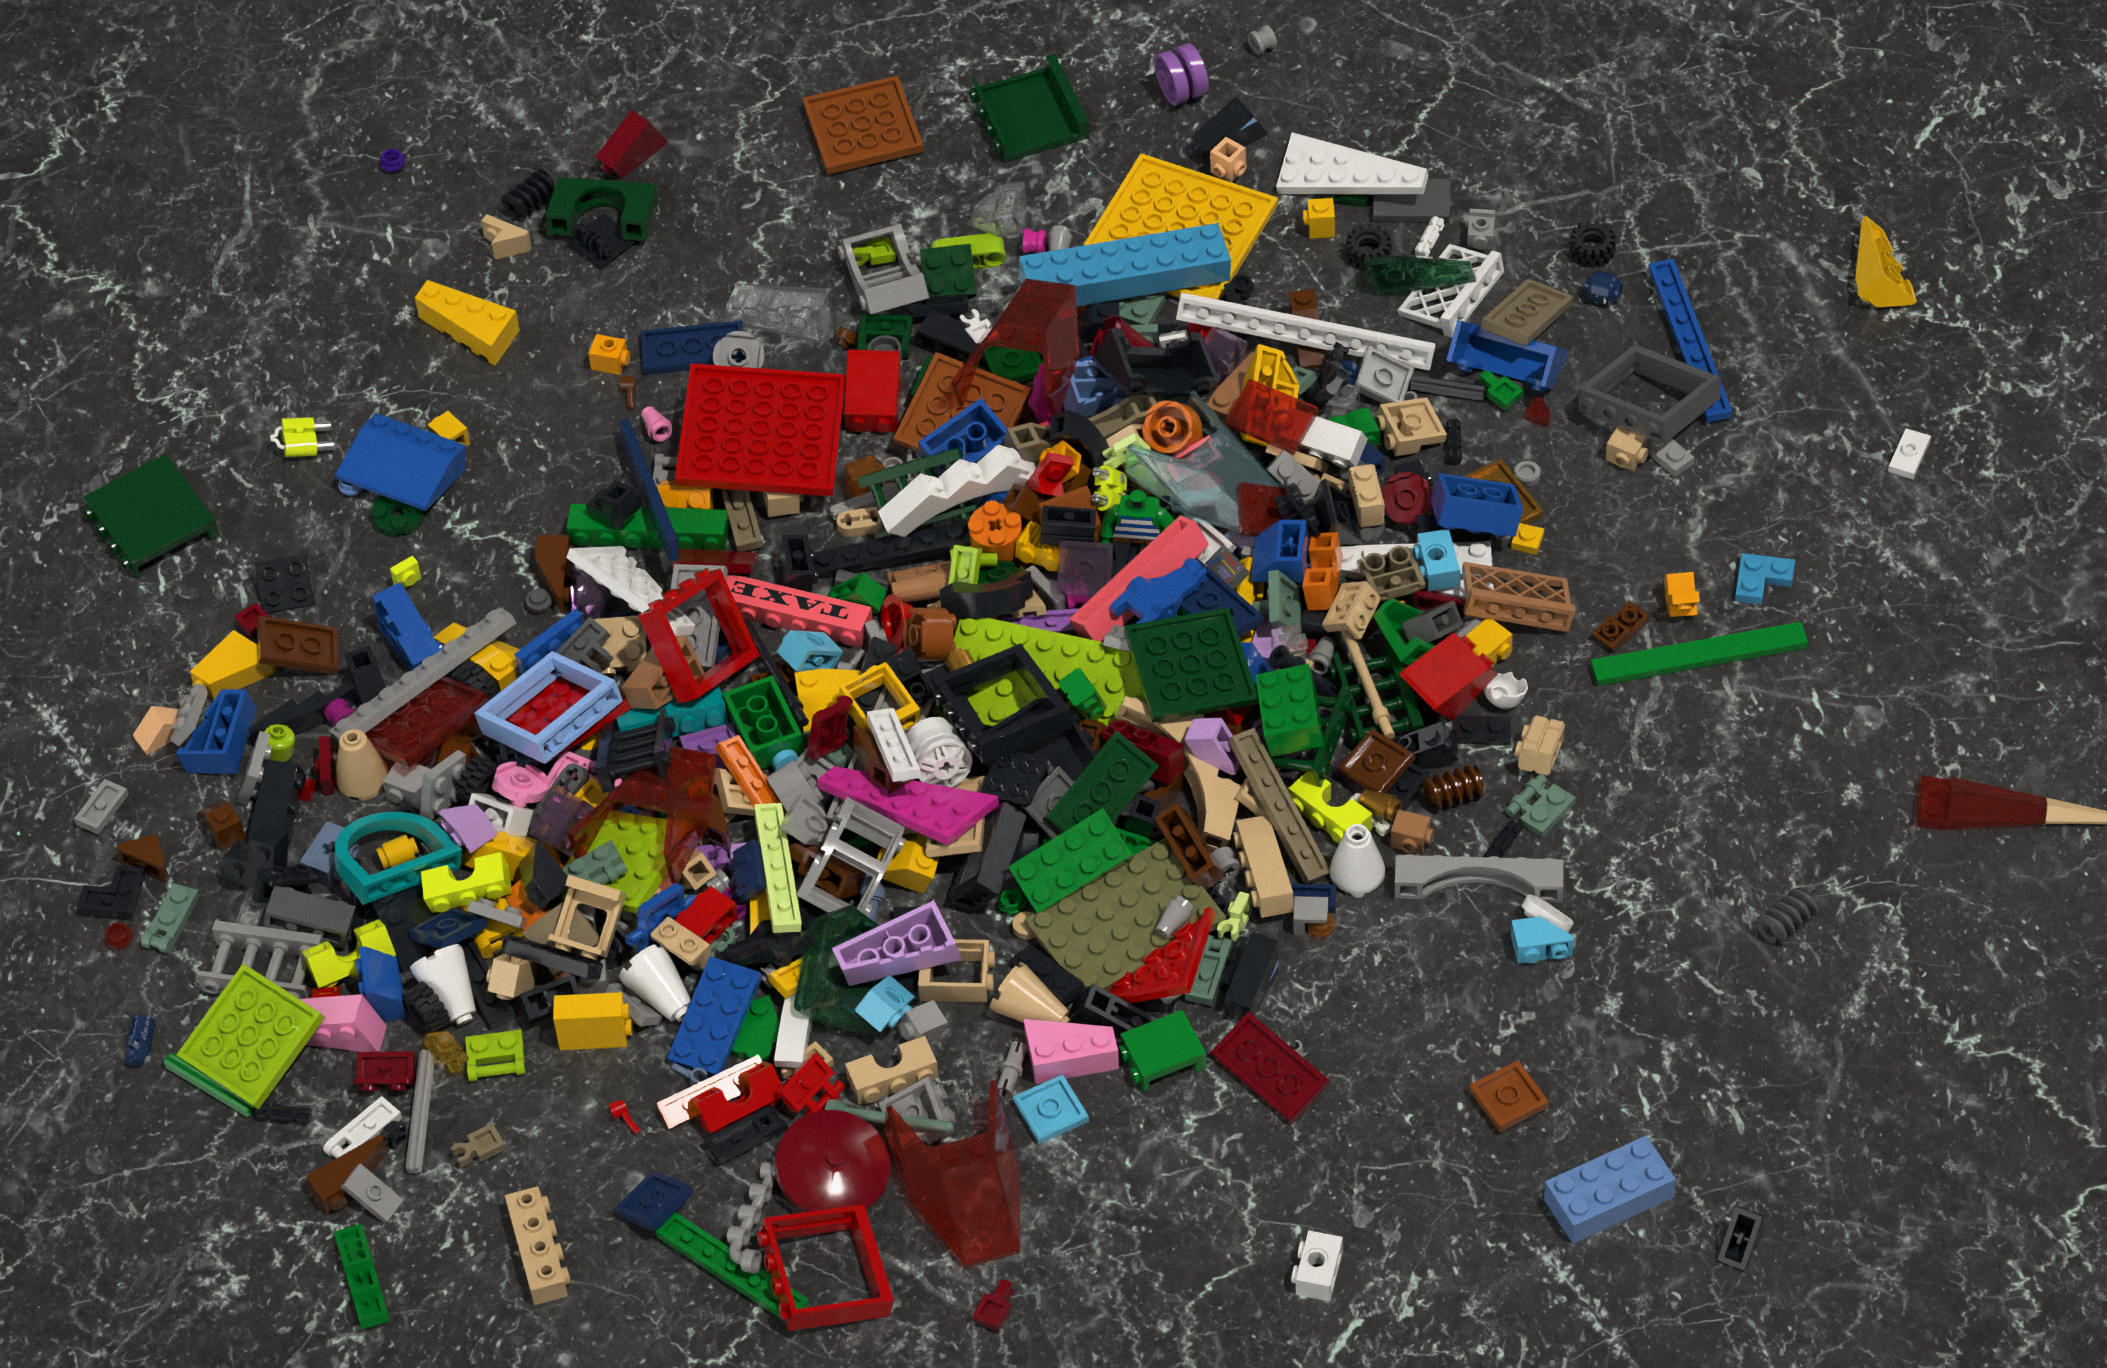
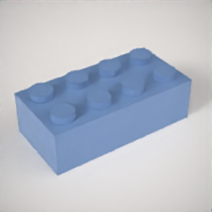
M1646 1135L1545 1181L1544 1201L1572 1244L1674 1198L1676 1179Z

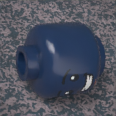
M1596 270L1591 277H1586L1583 291L1587 292V298L1591 303L1610 307L1614 302H1619L1623 282H1620L1616 274Z

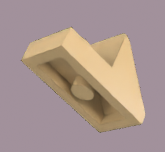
M488 214L481 220L484 238L492 242L495 259L531 250L529 231Z

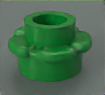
M1017 889L1003 891L998 903L999 909L1002 912H1007L1009 915L1018 914L1020 909H1024L1026 905L1025 899Z

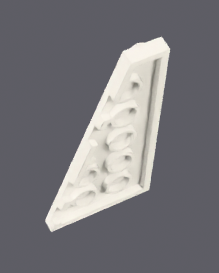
M623 546L569 549L566 558L572 561L578 570L587 572L593 577V581L609 588L612 595L624 599L629 603L628 606L643 613L649 609V603L663 599L661 595L662 588L645 570L635 567L637 561L633 557L627 558L625 556L627 550ZM674 608L666 613L675 636L692 635L695 625L682 610Z

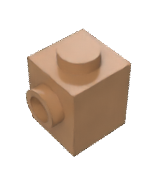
M1398 809L1391 829V847L1401 849L1407 853L1423 855L1426 844L1431 845L1434 835V829L1430 828V817Z

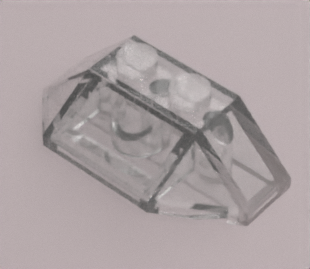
M1024 181L1000 184L994 189L995 192L986 195L974 206L970 221L971 227L997 237L1016 238L1024 233L1027 222Z

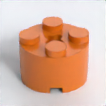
M1161 401L1154 404L1146 413L1142 433L1147 444L1158 452L1173 456L1185 451L1192 444L1203 438L1202 423L1199 415L1194 409L1185 404L1175 401Z
M997 501L986 502L984 506L978 508L970 517L968 523L970 545L975 548H981L982 553H997V560L1012 561L1016 558V541L1022 533L1021 517L1018 513L1004 507V504H1000Z

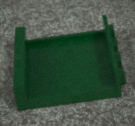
M1056 54L1046 56L1045 68L983 86L978 85L975 77L971 78L970 99L972 103L977 104L978 116L980 120H985L986 122L985 129L987 135L994 139L993 146L997 155L1001 154L1005 163L1089 139L1088 119Z
M166 454L83 496L86 505L83 508V512L89 522L94 521L96 523L95 527L102 539L107 538L111 552L121 557L120 562L125 571H131L136 579L140 578L137 567L202 533H205L210 540L220 536L215 518Z

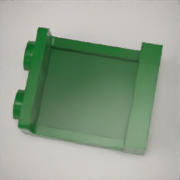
M1391 598L1381 605L1380 609L1373 614V617L1402 663L1411 665L1436 645L1416 636L1411 641L1407 640L1402 622L1422 612Z
M1183 1010L1120 1034L1121 1046H1118L1120 1057L1123 1062L1128 1061L1134 1083H1139L1144 1092L1149 1090V1082L1179 1069L1193 1065L1195 1071L1199 1072L1207 1068L1206 1052Z

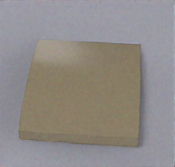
M564 902L523 932L526 939L555 948L556 942L549 940L548 937L549 934L554 935ZM577 906L568 938L578 943L596 947L600 936ZM572 947L571 953L581 955L582 950ZM548 967L553 976L559 977L564 972Z

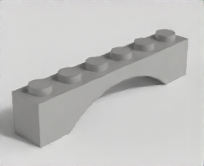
M1396 855L1395 898L1424 899L1433 892L1448 886L1480 882L1507 887L1525 896L1528 894L1534 895L1547 903H1562L1564 860L1553 858L1527 859L1525 857L1499 858L1495 856Z

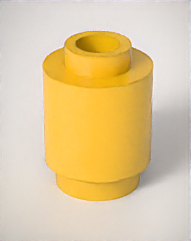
M406 834L382 844V847L376 849L384 869L416 859L414 854L419 853L414 838L408 839Z

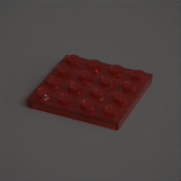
M443 676L367 731L365 735L379 755L410 768L418 764L422 757L430 750L438 747L449 734L458 730L462 723L472 715H475L474 713L489 700L484 692Z

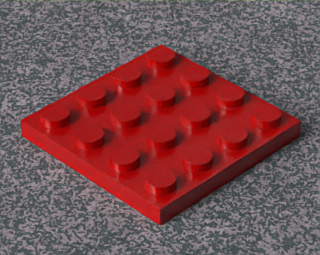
M559 676L506 718L505 721L537 735L587 695L590 690ZM619 690L623 701L547 763L600 730L603 724L612 722L632 709L625 694Z

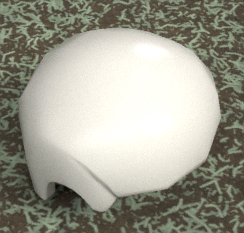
M1512 672L1498 673L1484 688V693L1493 705L1506 710L1517 707L1528 690V685L1525 678L1517 680Z

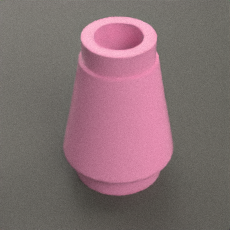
M653 407L643 409L641 417L648 436L657 442L667 440L672 433L671 422Z

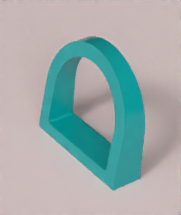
M383 812L362 817L346 826L340 832L335 843L334 862L340 877L362 905L422 883L421 871L445 865L449 866L451 872L460 869L462 849L436 823L425 817L406 812ZM393 830L406 832L418 837L433 852L369 875L351 857L349 849L358 839L367 834Z

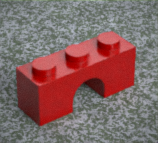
M763 1061L740 1073L744 1083V1091L741 1097L735 1101L728 1102L723 1091L715 1086L690 1098L703 1130L709 1133H716L728 1127L730 1123L736 1120L740 1121L753 1114L755 1110L761 1107L765 1108L769 1105L778 1104L780 1097L775 1092L782 1085L773 1064Z

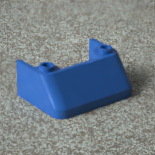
M1457 320L1446 361L1459 363L1458 369L1473 372V368H1478L1532 383L1531 389L1547 392V388L1553 389L1565 363L1568 349L1535 340L1527 346L1519 345L1506 337L1493 335L1490 331L1481 328L1480 325Z

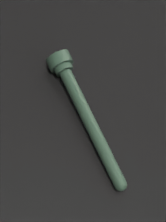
M829 1099L825 1106V1110L845 1111L867 1122L951 1133L954 1130L953 1123L948 1121L850 1108L841 1100Z

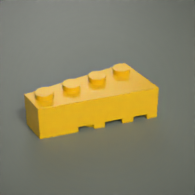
M427 280L415 296L420 319L442 333L447 332L453 337V340L459 344L464 343L469 346L473 353L478 356L483 355L494 366H496L520 331L516 310Z

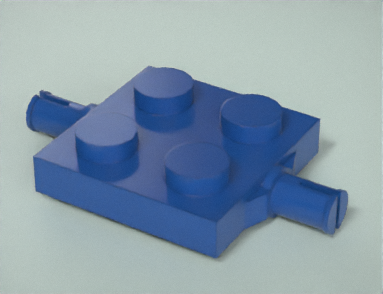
M675 883L650 900L642 903L638 907V926L635 931L625 936L626 943L629 946L637 943L636 951L638 953L654 944L659 947L660 944L651 939V932L668 916L675 920L681 911H685L693 903L695 896L690 894L684 898V887Z

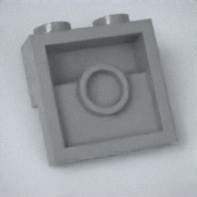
M929 1077L879 1102L881 1111L885 1113L948 1121L951 1123L956 1121L951 1109L944 1105L943 1100L947 1099V1094L940 1083L935 1084ZM886 1124L894 1148L899 1153L924 1140L930 1145L950 1134Z

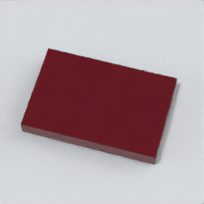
M680 549L678 560L672 561V570L674 569V564L726 566L728 573L751 574L759 562V552Z

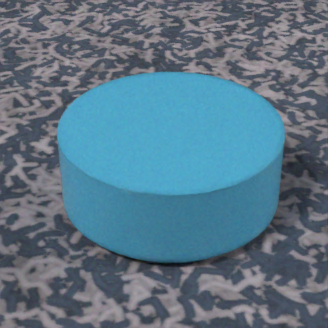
M783 750L773 758L772 767L777 771L793 760L796 762L799 757L794 750Z

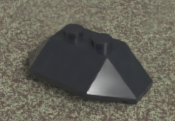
M421 883L367 903L375 920L380 919L385 925L396 953L395 957H397L403 974L411 971L410 966L425 956L427 958L433 946L413 941L409 934V929L437 915V912H431L424 901Z

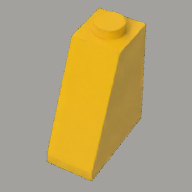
M233 630L190 671L193 681L192 686L196 683L202 684L208 691L207 696L214 700L221 689H241L273 675L277 669L273 665L258 663V645Z

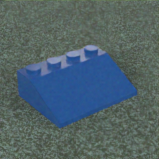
M375 413L360 429L338 468L335 478L426 511L466 470V445Z

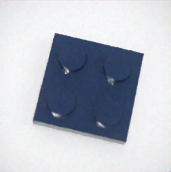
M451 908L409 929V934L413 941L442 949L455 945L464 939L475 937L479 931L488 926L484 916Z
M652 1170L614 1210L618 1217L655 1232L678 1208L683 1206L685 1201L693 1194L690 1185Z

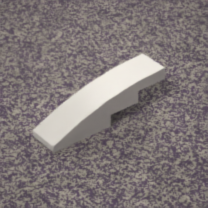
M817 983L785 999L776 1044L775 1067L799 1068L804 1062L809 1034L812 1032Z

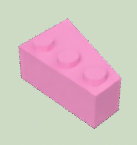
M362 994L300 999L325 1016V1019L306 1045L359 1052H380L387 1025Z
M1024 1019L1025 1039L1035 1084L1044 1083L1062 1074L1067 1079L1119 1069L1118 1048L1113 1027Z

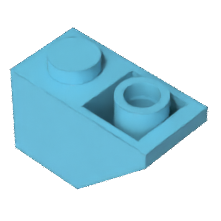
M1540 916L1512 920L1511 938L1517 964L1536 963L1540 960L1563 959L1567 956H1573L1574 939L1570 933Z

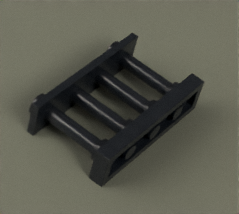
M666 708L660 709L658 723L621 732V730L616 731L614 722L603 724L595 771L603 793L614 790L615 780L618 779V776L657 766L661 778L667 777L668 766H671L670 751L673 733L676 732V725L673 717H668Z

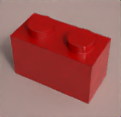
M709 886L703 893H699L693 903L685 911H681L674 921L711 945L738 919L736 903L712 886Z

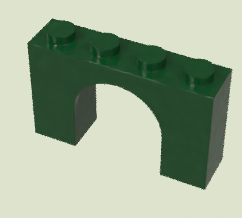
M558 177L546 213L548 234L573 236L571 228L577 223L582 213L594 207L610 206L623 211L620 219L622 239L647 241L658 207L657 184Z

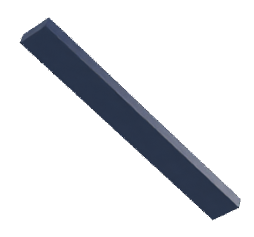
M628 418L619 420L621 443L669 562L676 561L679 558L678 538L630 420Z

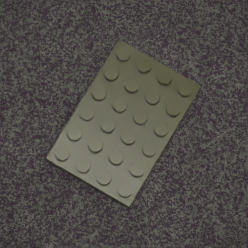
M1165 838L1134 855V859L1115 871L1109 872L1106 876L1085 886L1082 890L1068 898L1062 899L1059 903L1038 914L1035 912L1025 918V925L1049 957L1083 981L1085 989L1093 983L1106 991H1110L1113 988L1112 985L1120 980L1126 972L1132 974L1139 967L1145 965L1142 959L1158 946L1162 949L1174 939L1173 934L1189 921L1193 924L1203 916V910L1207 907H1212L1215 912L1210 932L1217 929L1220 922L1226 920L1224 913L1203 886L1198 887L1191 880L1173 848ZM1178 895L1190 902L1194 910L1192 911V917L1173 932L1169 938H1166L1158 933L1155 928L1159 924L1169 900L1174 899Z

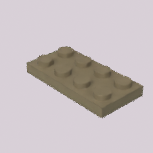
M1527 279L1482 319L1481 328L1490 331L1493 335L1503 336L1513 340L1516 344L1527 346L1572 305L1574 296Z

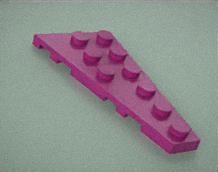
M837 766L832 767L817 779L818 789L843 800L847 796L902 826L948 846L999 805V799L996 795L914 780L888 793L886 788L878 787L871 783L866 772Z

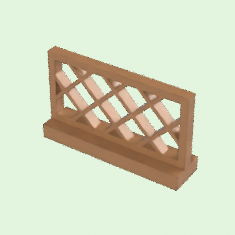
M1470 562L1463 563L1462 573L1466 596L1464 615L1569 632L1576 609L1575 605L1571 604L1566 578ZM1472 573H1477L1481 575L1482 578L1478 579ZM1497 577L1505 578L1508 582L1504 583ZM1523 581H1525V582H1530V583H1532L1534 586H1533V587H1529V586L1526 585ZM1490 582L1497 588L1492 589L1485 583ZM1516 586L1522 592L1517 593L1512 587ZM1549 586L1560 587V590L1556 592ZM1541 590L1546 595H1548V597L1544 598L1537 592Z

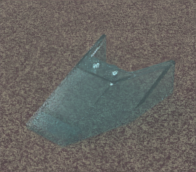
M1194 390L1190 392L1189 407L1194 409L1199 415L1202 431L1211 435V437L1185 459H1178L1132 444L1127 447L1126 477L1188 516L1254 537L1278 520H1284V517L1275 509L1273 500L1281 494L1284 497L1287 493Z

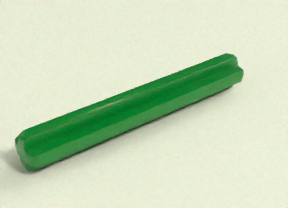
M169 1053L164 1059L165 1068L244 1116L250 1117L256 1111L255 1107L175 1053Z

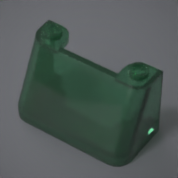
M852 905L821 915L811 923L808 931L813 933L814 943L804 950L794 1000L796 1011L808 1018L862 1036H869L879 1032L855 1011L856 1007L871 990L872 981L849 986L832 948L880 926Z

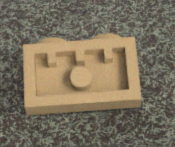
M1367 581L1342 583L1322 626L1327 632L1348 630L1355 639H1361L1381 598Z
M669 916L651 932V939L689 965H698L705 969L709 957H712L710 944Z

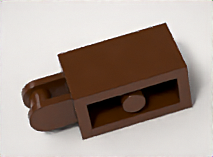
M800 842L790 845V857L800 864L798 873L804 877L806 876L817 853H824V851L820 850L823 844L805 845ZM831 854L815 884L836 898L843 899L859 893L866 872Z

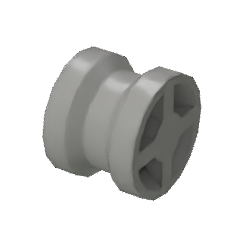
M1268 25L1261 27L1258 32L1252 31L1248 33L1249 45L1256 55L1263 54L1266 49L1277 47L1276 36Z
M1221 847L1212 852L1226 875L1220 881L1231 880L1240 873L1241 864L1237 859H1234V852L1230 847Z
M721 869L715 870L717 874L704 883L701 888L704 892L709 886H712L722 893L726 888L731 887L730 880Z

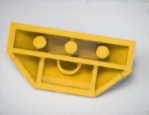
M1261 344L1257 345L1244 377L1237 427L1244 441L1267 447L1269 442L1274 444L1281 440L1279 435L1290 408L1296 409L1300 385L1290 365L1285 360L1284 352Z
M498 831L496 837L472 853L466 848L462 851L461 864L474 869V858L501 852L509 865L510 880L518 882L522 879L519 862L539 840L527 836L508 835L506 832ZM542 842L563 869V864L554 845Z

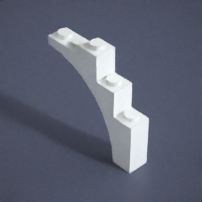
M997 445L978 463L959 459L938 478L919 474L882 507L878 513L888 533L905 537L922 523L957 504L994 492L1008 491L1014 483L1025 486V483L1039 464L1021 459L1019 453L1013 448Z

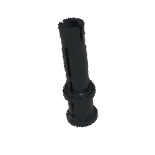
M1284 645L1274 648L1268 660L1270 666L1279 669L1305 664L1302 657L1294 656ZM1311 669L1316 692L1321 696L1336 697L1337 693L1331 689L1337 692L1339 691L1338 686Z

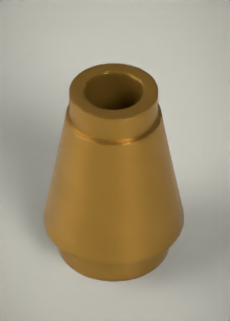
M1365 789L1359 799V804L1384 821H1394L1398 809H1402V801L1398 800L1397 796Z

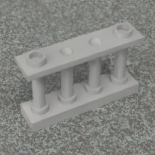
M215 920L212 931L216 945H219L211 972L197 971L196 976L201 991L210 994L222 993L234 976L222 974L230 948L235 947L246 949L241 965L244 963L252 968L257 952L273 953L265 978L298 999L309 998L306 986L302 985L308 968L302 951L323 943L322 935ZM285 955L300 956L291 983L275 981L283 956Z

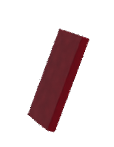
M1249 1011L1210 1052L1217 1061L1291 1124L1299 1118L1331 1083L1326 1076Z

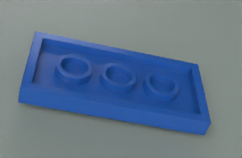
M710 956L667 1059L672 1063H677L691 1069L703 1068L707 1074L712 1076L723 1072L763 975L758 971Z

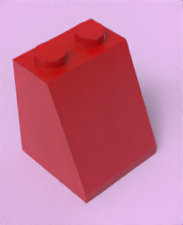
M848 350L844 406L846 431L897 432L903 390L900 351Z
M1453 632L1405 668L1399 675L1435 711L1454 721L1456 716H1459L1498 673L1492 668L1495 663L1482 652L1479 655L1474 650L1477 645L1468 636L1460 637Z

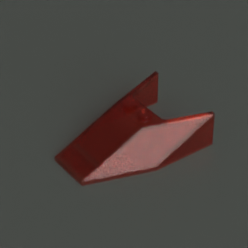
M1025 279L981 336L951 381L959 406H964L982 353L989 346H998L1043 354L1045 397L1051 415L1060 413L1079 357L1075 285Z
M671 746V766H668L667 777L661 778L657 766L633 772L568 833L575 860L587 854L616 802L657 810L668 814L663 855L672 884L677 883L709 825L717 761L716 755Z
M996 1080L990 1081L988 1132L934 1147L926 1146L892 1106L886 1107L884 1133L909 1201L964 1267L1020 1253V1170Z

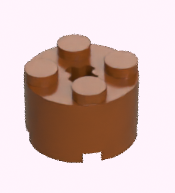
M911 608L908 613L912 614L910 618H905L903 626L904 647L912 649L917 662L946 661L947 655L956 649V644L953 641V630H955L957 625L956 616L949 614L945 608Z

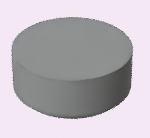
M1523 461L1515 466L1514 475L1524 487H1532L1540 481L1541 471L1536 463Z

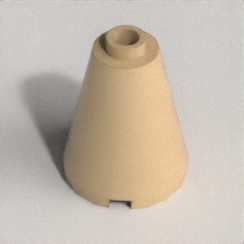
M357 729L348 730L341 735L339 740L335 783L338 791L349 799L350 797H356L359 800H368L376 797L384 791L383 780L389 773L388 767L364 732Z
M1019 962V967L1015 966L998 988L999 995L1001 996L998 1000L993 997L990 1004V1009L994 1012L1024 1023V1019L1070 1023L1071 1020L1068 1017L1069 1010L1031 969L1022 962Z

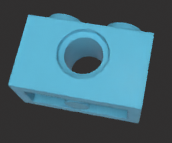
M1449 529L1417 534V545H1413L1415 561H1420L1421 566H1419V569L1426 582L1428 592L1460 587V568Z
M790 630L784 636L782 644L777 650L779 655L798 672L815 669H833L843 654V651L825 632Z
M888 975L867 993L854 1011L881 1032L887 1026L893 1028L899 1020H902L905 1011L912 1009L909 1004L915 996Z

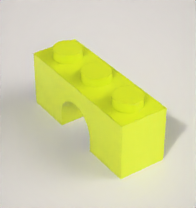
M1306 772L1288 788V792L1299 813L1307 817L1316 828L1323 829L1330 834L1335 842L1340 843L1346 830L1354 824L1364 825L1369 832L1372 830V813L1352 798L1340 807L1327 805L1331 800V783L1324 779L1322 787H1317L1312 772Z
M498 852L474 858L475 870L473 874L461 881L456 880L448 865L421 871L423 897L431 912H445L451 908L464 905L469 906L470 900L479 902L480 898L487 900L498 899L504 895L512 894L509 865L502 853Z
M380 919L354 929L357 946L349 955H336L333 946L328 941L302 951L313 982L318 988L332 987L339 982V979L346 976H358L356 959L361 958L359 947L366 946L396 956L387 929Z

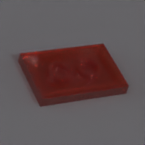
M1249 379L1227 416L1225 425L1295 455L1318 415L1319 409L1314 405Z

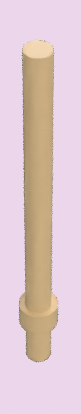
M1348 630L1341 631L1372 706L1373 719L1380 726L1383 735L1391 740L1395 734L1389 722L1391 719L1390 714L1380 700L1357 641Z

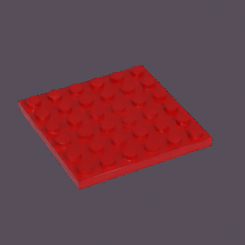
M691 363L675 485L833 497L846 374Z

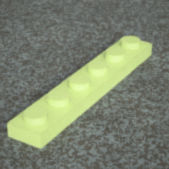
M782 803L754 804L755 824L758 842L761 846L773 933L801 932L802 923L787 833L780 829L784 819Z

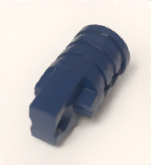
M143 1014L132 1016L126 1040L125 1063L132 1067H137L145 1062V1058L149 1055L156 1027V1020Z

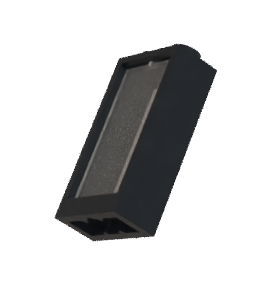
M1003 802L985 816L982 851L964 853L948 897L949 902L971 914L999 896L1027 815L1017 810L1015 806Z

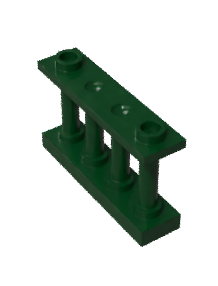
M961 446L861 475L857 478L860 488L868 487V491H872L877 511H879L886 505L881 488L884 486V481L892 479L893 483L897 484L900 492L908 485V474L918 472V475L932 476V472H934L933 467L943 464L944 469H949L956 461L964 457ZM968 501L958 504L957 508L941 512L919 526L956 515L959 516V519L970 517L974 513L973 510H977L979 504L978 502L968 504ZM880 517L883 530L877 531L874 534L875 538L896 536L887 532Z
M1385 642V653L1381 654V657L1364 661L1368 670L1379 668L1389 670L1390 675H1388V678L1375 680L1373 683L1377 691L1385 689L1396 691L1397 696H1395V699L1382 701L1383 706L1388 711L1398 710V712H1403L1404 717H1402V720L1390 722L1394 733L1400 731L1411 733L1424 728V723L1411 686L1399 675L1405 669L1404 664L1399 660L1390 643ZM1338 652L1332 653L1333 664L1329 665L1331 680H1336L1340 691L1342 685H1348L1345 675L1358 672L1354 663L1342 665ZM1362 683L1348 685L1351 697L1366 694ZM1354 703L1353 711L1348 713L1351 725L1349 733L1352 744L1358 745L1371 729L1383 735L1379 725L1362 728L1359 717L1372 715L1373 709L1371 704L1356 707Z
M1342 685L1338 698L1317 696L1318 707L1334 709L1330 719L1320 718L1322 729H1326L1323 736L1324 746L1309 749L1318 750L1314 761L1279 756L1270 757L1265 737H1263L1262 743L1276 770L1277 768L1312 772L1316 786L1322 787L1325 776L1328 777L1330 774L1331 760L1348 713L1353 711L1354 698L1350 696L1348 685Z

